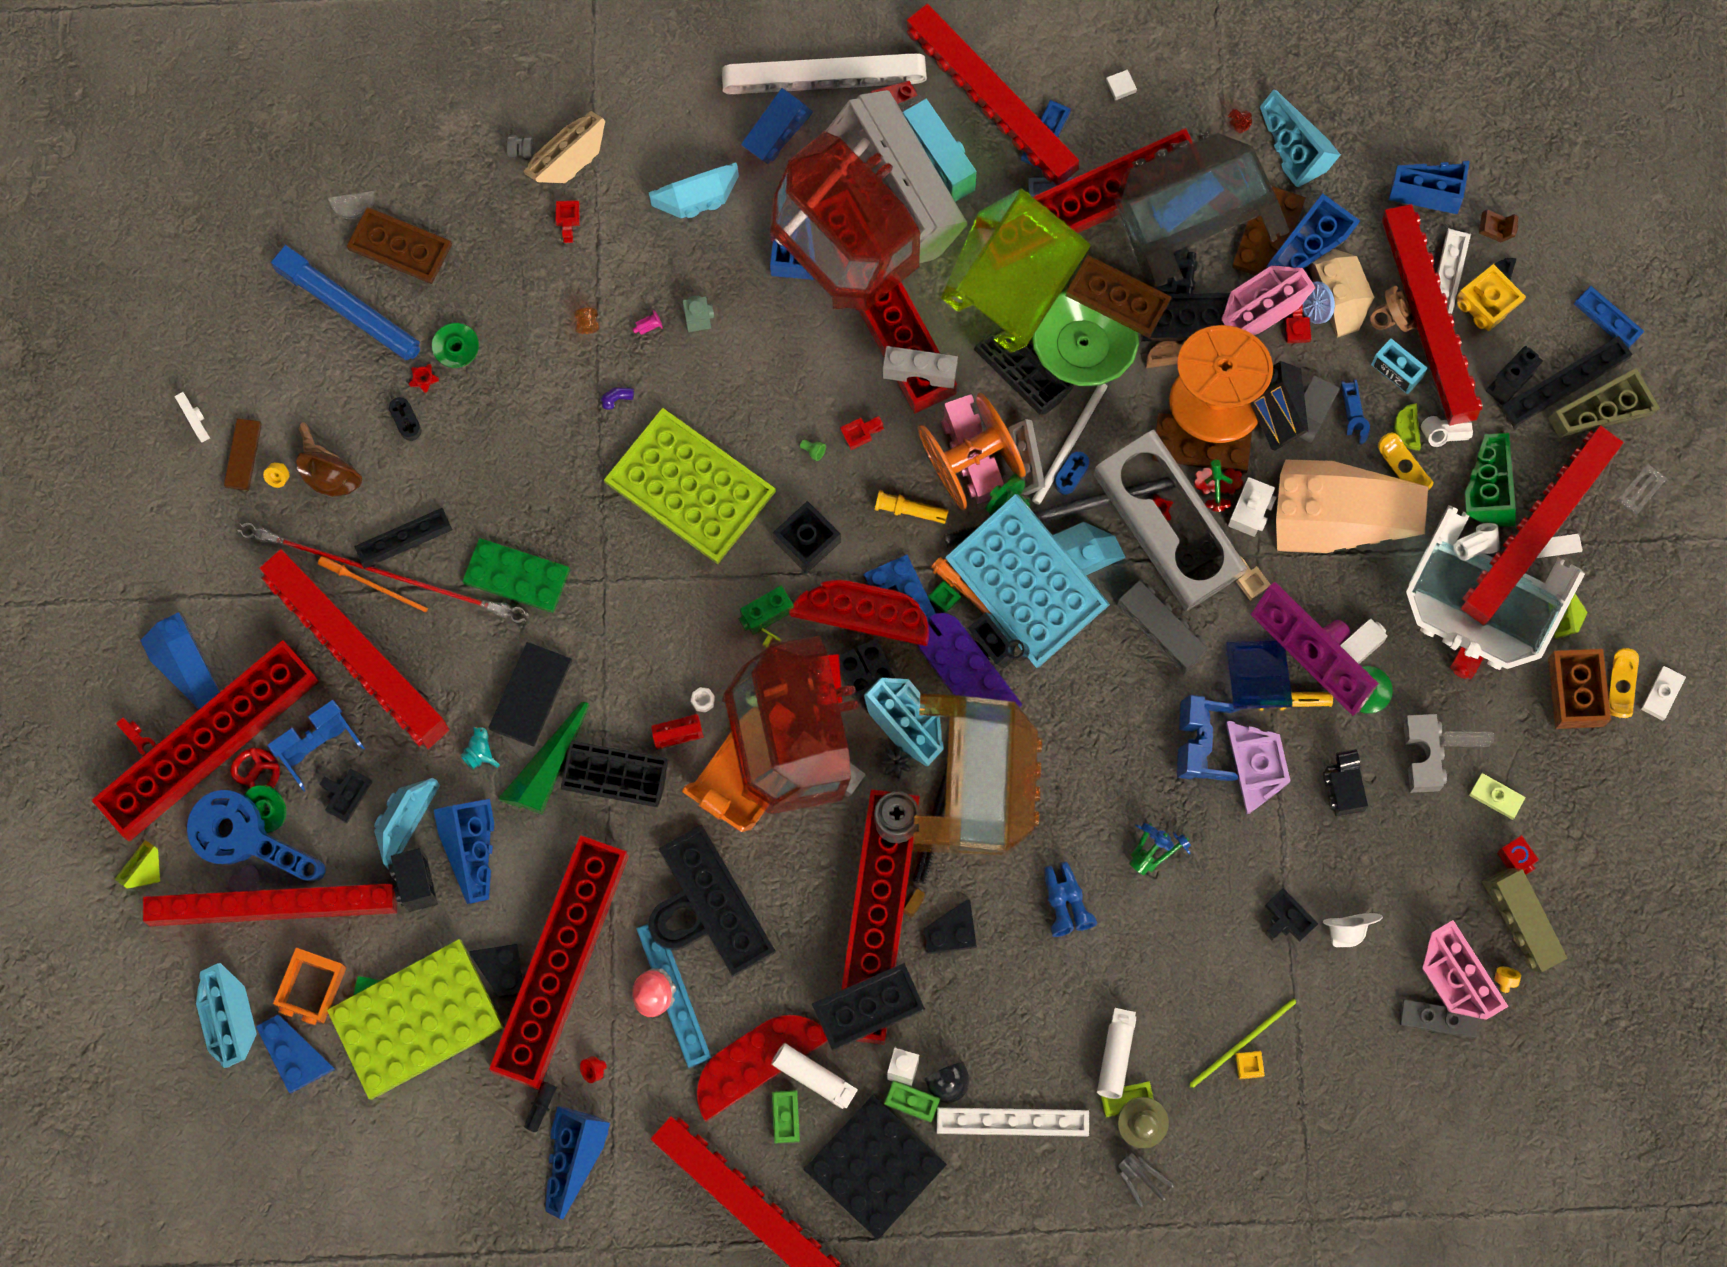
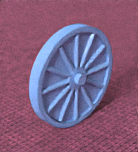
M1315 281L1312 282L1315 289L1302 304L1303 314L1305 317H1310V322L1321 324L1329 321L1332 317L1335 301L1330 288L1323 282Z

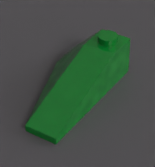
M1509 433L1485 434L1475 468L1472 470L1471 479L1465 491L1466 515L1481 523H1494L1498 527L1516 526Z

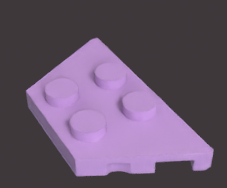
M1228 721L1226 722L1245 811L1246 814H1250L1290 783L1280 734L1269 731L1263 732L1258 728L1251 726L1248 728Z

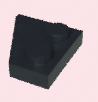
M970 900L964 901L924 928L927 954L977 948Z
M518 944L470 951V956L499 998L518 995L523 983Z

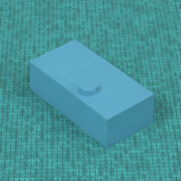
M927 98L905 110L903 115L954 201L956 202L975 191L977 171L964 154L965 149L959 140L955 141Z

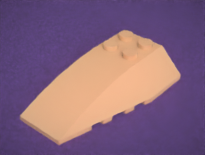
M1285 459L1280 474L1276 516L1277 551L1329 553L1342 548H1355L1357 545L1376 544L1388 539L1397 540L1425 534L1429 488L1424 485L1335 461Z

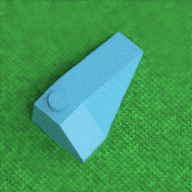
M1273 90L1260 106L1268 131H1271L1276 143L1274 144L1275 150L1280 153L1283 161L1281 163L1283 171L1296 187H1300L1326 173L1341 155L1332 143L1277 90Z

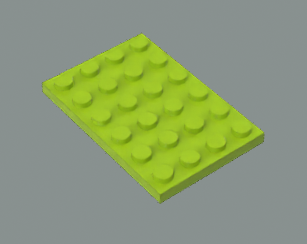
M664 408L659 411L604 479L607 485L716 564L720 563L776 492V488Z
M460 939L327 1010L370 1100L504 1029Z

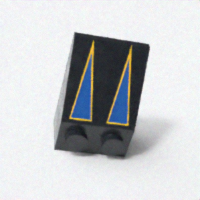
M1279 361L1273 365L1272 379L1266 391L1258 399L1250 403L1271 450L1274 451L1309 431L1301 368Z

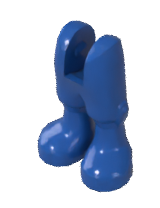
M1068 862L1060 863L1064 883L1057 884L1052 866L1044 868L1048 901L1056 914V921L1051 926L1053 937L1064 936L1074 930L1072 919L1066 907V901L1071 904L1076 930H1087L1098 924L1095 916L1088 912L1083 905L1082 889L1078 886Z

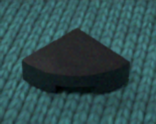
M1505 258L1494 265L1511 280L1516 258Z

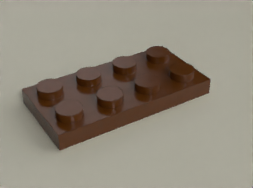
M1262 183L1232 268L1255 276L1267 269L1268 263L1295 230L1306 197Z
M367 207L347 245V249L432 284L452 243L450 240Z
M1089 255L1085 258L1065 295L1148 338L1151 337L1172 298Z
M1158 413L1156 433L1177 464L1211 468L1212 460L1217 459L1221 462V470L1233 468L1235 471L1247 473L1252 431L1246 436L1231 442H1207L1188 434L1178 425L1173 415ZM1153 454L1152 461H1157V462H1159V461L1157 460V458L1155 457V455Z

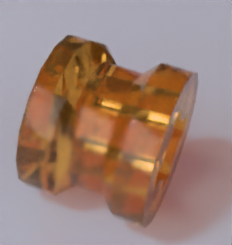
M581 308L574 312L578 322L576 324V332L591 334L599 330V323L596 322L598 312L595 308Z

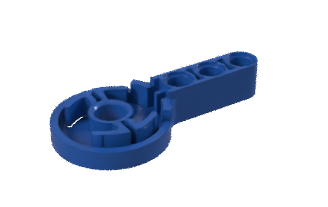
M230 790L211 792L203 796L190 812L187 822V835L190 845L201 858L208 862L229 865L245 861L251 856H257L303 880L315 882L321 880L325 875L326 869L322 861L268 835L258 808L251 799L241 793ZM229 818L233 823V829L229 836L223 837L219 832V825L221 821ZM268 843H271L272 851L267 855L265 847ZM292 853L293 862L287 865L286 857ZM312 863L314 865L315 870L314 873L311 876H309L307 873V868Z

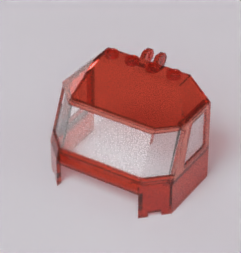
M824 131L788 160L787 167L772 198L770 220L771 243L777 239L832 297L833 309L856 308V310L867 311L919 268L920 230L905 205L881 181L892 171L893 166L890 163H886L875 174L871 169L879 164L883 158L879 152L871 156L864 163L840 137Z

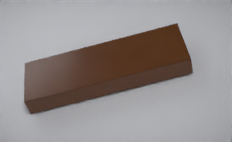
M237 418L224 482L225 488L249 491L262 426L260 421Z

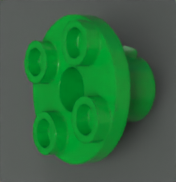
M1013 474L1002 487L1000 485L996 486L990 492L992 499L985 507L987 512L992 516L1015 494H1018L1030 508L1029 498L1025 499L1021 496L1025 487V481L1017 474Z

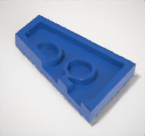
M276 1015L256 1026L290 1094L336 1070L280 1015Z

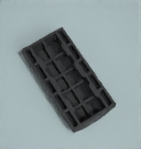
M1009 320L976 344L974 348L1039 415L1047 414L1056 407L1074 386L1072 383L1059 380L1043 367L1033 349V343Z
M571 740L561 789L658 808L665 785L668 759Z

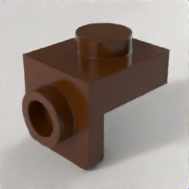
M1485 210L1481 215L1479 234L1500 243L1515 237L1518 231L1519 216L1513 214L1504 217L1490 210Z

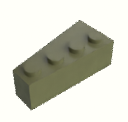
M1637 368L1557 410L1548 417V420L1558 437L1563 438L1598 429L1600 425L1607 427L1651 416L1660 410V407Z
M1505 868L1481 881L1511 931L1514 941L1524 953V960L1530 969L1544 972L1568 959L1523 869Z

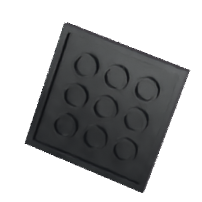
M872 1095L803 1170L878 1241L947 1164Z

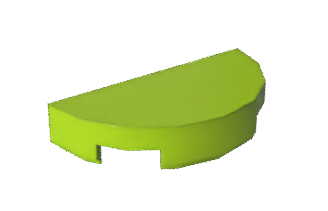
M1417 403L1407 405L1399 412L1394 422V432L1400 437L1407 448L1420 451Z

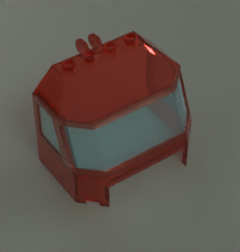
M820 636L771 644L767 649L741 667L723 693L722 702H725L743 785L741 796L749 801H753L769 814L842 801L851 780L849 749L840 712L857 709L859 703L857 700L838 704L837 697L852 695L856 690L854 686L835 689L828 654Z

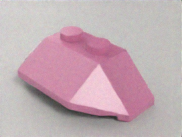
M1270 266L1231 291L1222 321L1227 326L1238 327L1253 335H1257L1299 309L1313 292L1315 286L1303 268Z
M1454 920L1431 933L1422 970L1449 1012L1487 1020L1508 1007Z

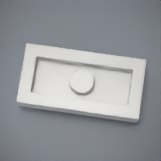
M184 392L176 395V400L200 441L204 442L210 437L201 423L204 417L199 408L192 407Z
M1663 666L1641 710L1663 721L1686 677Z

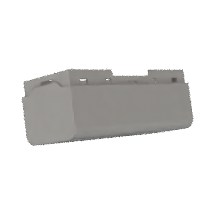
M890 91L862 94L857 99L849 100L822 134L820 140L836 167L844 161L863 138L870 142V145L842 177L844 180L850 181L872 219L870 225L893 265L903 264L905 267L938 258L967 226L966 219Z
M1155 430L1147 432L1095 467L1094 477L1185 612L1245 574L1248 569ZM1139 453L1155 455L1224 557L1223 565L1215 576L1207 580H1193L1186 577L1179 570L1175 561V551L1179 544V538L1153 500L1135 498L1125 490L1121 481V470L1125 462Z

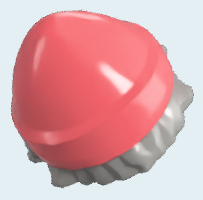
M652 968L644 971L633 985L632 997L636 1009L646 1017L661 1015L675 1001L676 985L673 984L671 977L664 969Z

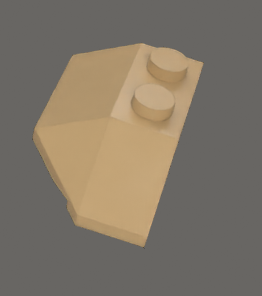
M590 111L585 117L570 123L533 155L524 173L537 182L566 183L574 178L576 173L589 164L599 153L605 120Z
M1332 249L1307 267L1314 282H1323L1332 291L1335 309L1330 322L1338 338L1359 331L1372 304L1374 295L1358 257Z

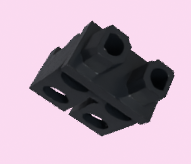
M1524 346L1497 374V379L1487 388L1486 392L1501 405L1506 404L1533 377L1537 368L1543 363V360L1531 348Z
M877 638L858 646L857 653L855 649L839 655L840 673L856 704H861L862 708L868 713L864 694L879 678L896 679Z

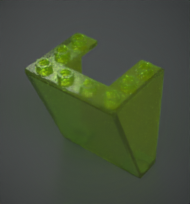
M1020 188L978 212L941 299L958 312L971 305L980 310L1005 330L996 335L994 340L1012 353L1027 346L1091 244L1035 200L1028 192ZM952 297H957L963 302H956ZM1005 338L1012 339L1011 343L1007 342Z

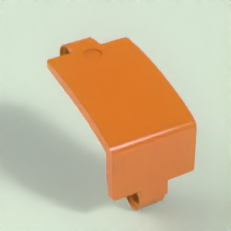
M779 702L768 719L753 709L748 708L698 779L684 786L682 792L698 802L699 807L717 819H723L741 832L751 830L799 764V761L788 753L798 741L789 733L800 715Z

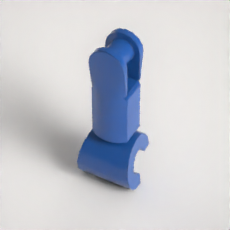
M1353 379V382L1349 383L1341 381V389L1349 421L1347 435H1352L1354 430H1361L1359 435L1360 445L1365 443L1369 437L1370 424L1363 415L1357 379ZM1347 392H1355V395L1347 396Z

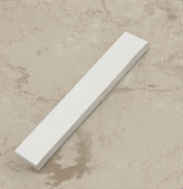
M937 1107V1134L1088 1137L1089 1110Z

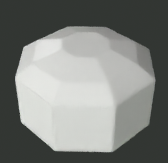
M700 687L692 692L691 704L696 711L707 712L714 707L715 696L709 688Z

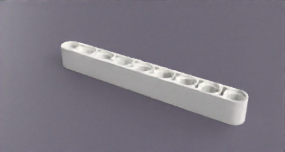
M922 54L729 64L722 67L723 92L726 94L779 92L781 88L786 91L886 86L910 81L911 84H918L927 79L925 56Z

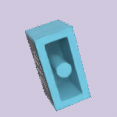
M1390 339L1380 349L1371 364L1406 394H1409L1421 381L1428 369L1393 339Z

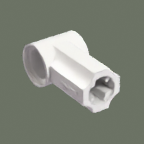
M1430 416L1421 424L1422 432L1430 445L1434 447L1442 446L1447 441L1469 440L1473 434L1471 421L1449 426L1447 420H1440L1437 416Z
M1494 523L1480 524L1476 527V532L1457 540V543L1454 544V552L1458 555V558L1466 561L1481 553L1490 554L1499 551L1498 525Z

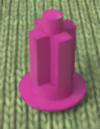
M653 310V315L635 322L636 327L633 328V332H640L643 335L659 326L663 329L662 322L656 311Z

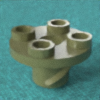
M1132 1098L1122 1107L1119 1113V1133L1128 1144L1134 1147H1153L1163 1140L1168 1131L1169 1120L1167 1112L1159 1102L1152 1098Z

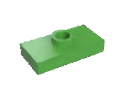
M893 1080L884 1105L931 1123L940 1098Z
M797 1090L772 1092L774 1143L800 1142Z

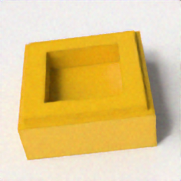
M1261 1051L1235 1054L1238 1079L1265 1076Z

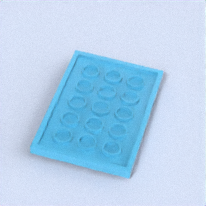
M1018 494L1010 498L945 557L1013 640H1020L1028 645L1030 650L1028 658L1036 668L1045 663L1110 605Z

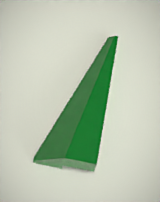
M581 702L501 794L499 801L518 808L522 807L541 815L543 814L559 773L563 771L566 764L571 740L575 741L588 711L589 703Z

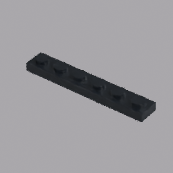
M1620 336L1502 405L1500 409L1514 428L1630 359L1633 354Z

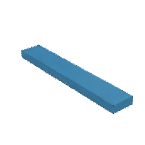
M649 923L636 928L651 969H664L671 977L673 984L676 985L675 1001L667 1009L688 1068L709 1061L711 1055L672 951L664 949L654 942L649 932Z

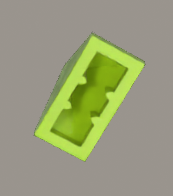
M1574 594L1554 633L1556 639L1578 633L1588 612L1576 594ZM1549 603L1552 617L1556 607Z
M144 840L114 880L127 889L160 882L158 848Z

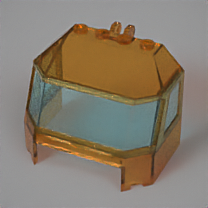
M920 693L919 716L950 718L945 817L914 815V824H919V832H914L913 851L1007 856L1033 833L1034 826H1039V811H1035V801L1040 802V787H1036V781L1040 780L1041 762H1037V752L1042 753V738H1038L1037 729L1016 702L959 695Z

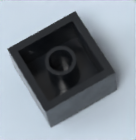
M806 501L773 532V541L807 574L841 543V533L816 508Z
M418 848L391 855L392 863L388 864L392 879L394 878L398 887L394 888L396 900L400 902L401 907L404 906L409 912L438 905L428 859L422 850Z

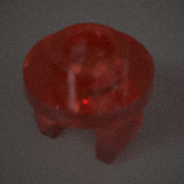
M1232 109L1228 114V117L1232 118L1230 124L1234 126L1236 132L1243 133L1251 127L1252 115L1250 112L1243 111L1241 113L1237 109Z

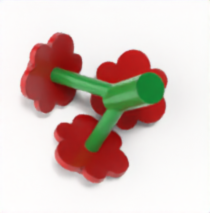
M1217 459L1212 460L1211 469L1204 468L1195 474L1197 478L1194 481L1195 488L1202 490L1203 494L1215 493V499L1207 500L1205 503L1207 508H1211V511L1220 512L1224 511L1225 508L1231 507L1230 500L1220 498V491L1224 494L1229 493L1233 495L1236 490L1241 489L1243 486L1242 473L1229 468L1226 470L1225 475L1221 473V462Z

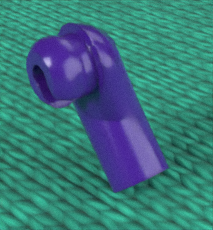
M612 388L602 395V407L610 410L614 408V402L618 399L633 400L634 388Z

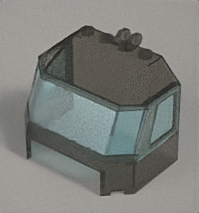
M1209 130L1197 135L1198 140L1191 143L1187 139L1171 144L1172 148L1169 152L1164 148L1159 149L1158 152L1153 153L1155 158L1146 161L1144 157L1132 162L1133 167L1126 170L1114 202L1146 283L1158 287L1167 284L1166 279L1174 277L1175 281L1182 280L1183 277L1173 254L1174 251L1258 216L1262 217L1271 242L1277 240V233H1280V236L1290 232L1277 197L1253 146L1220 133L1211 134Z

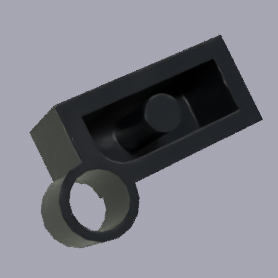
M985 612L968 627L969 631L998 666L1005 668L1013 660L1023 661L1029 656L1030 650L1028 645L1020 640H1013L995 617ZM1021 644L1022 651L1020 655L1015 656V647Z
M1354 749L1337 752V764L1327 766L1326 772H1323L1324 784L1329 786L1331 793L1328 796L1329 807L1335 811V816L1364 812L1368 807L1360 772L1358 751Z

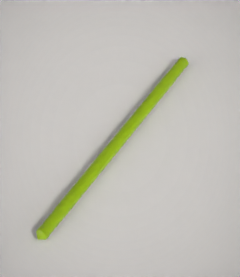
M1291 999L1190 1082V1087L1194 1088L1296 1004V999Z

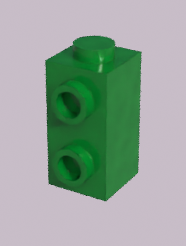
M782 585L740 608L741 617L738 619L745 631L749 629L752 635H755L762 631V628L765 629L790 614L789 611L794 608V605Z

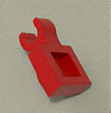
M556 201V226H562L564 243H573V226H580L579 201Z
M1303 305L1291 313L1292 318H1286L1285 320L1287 343L1311 342L1310 317H1302Z
M880 416L866 423L863 422L862 418H859L840 427V430L850 450H853L872 441L870 434L882 431L884 424Z
M123 717L116 723L135 744L142 756L147 754L144 751L145 745L151 744L153 747L157 745L152 738L140 736L142 729L133 720L129 723Z

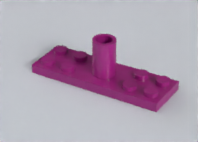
M1276 582L1269 585L1251 613V616L1354 716L1361 710L1379 683L1340 646L1350 637L1349 627L1341 620H1334L1322 628Z

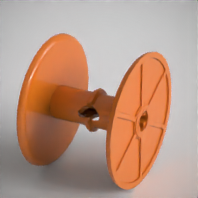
M1217 325L1195 332L1184 342L1178 355L1179 376L1173 383L1169 395L1172 415L1183 430L1200 440L1213 443H1226L1238 440L1250 433L1259 422L1250 403L1258 399L1271 382L1273 375L1272 358L1265 345L1256 336L1244 329L1234 326Z
M982 393L977 394L976 402L987 430L970 439L965 437L963 443L943 452L931 432L923 425L918 426L920 439L934 469L952 499L962 510L966 509L967 501L956 473L974 463L980 465V460L999 451L1015 474L1021 478L1026 476L1023 461L1009 431L991 402Z

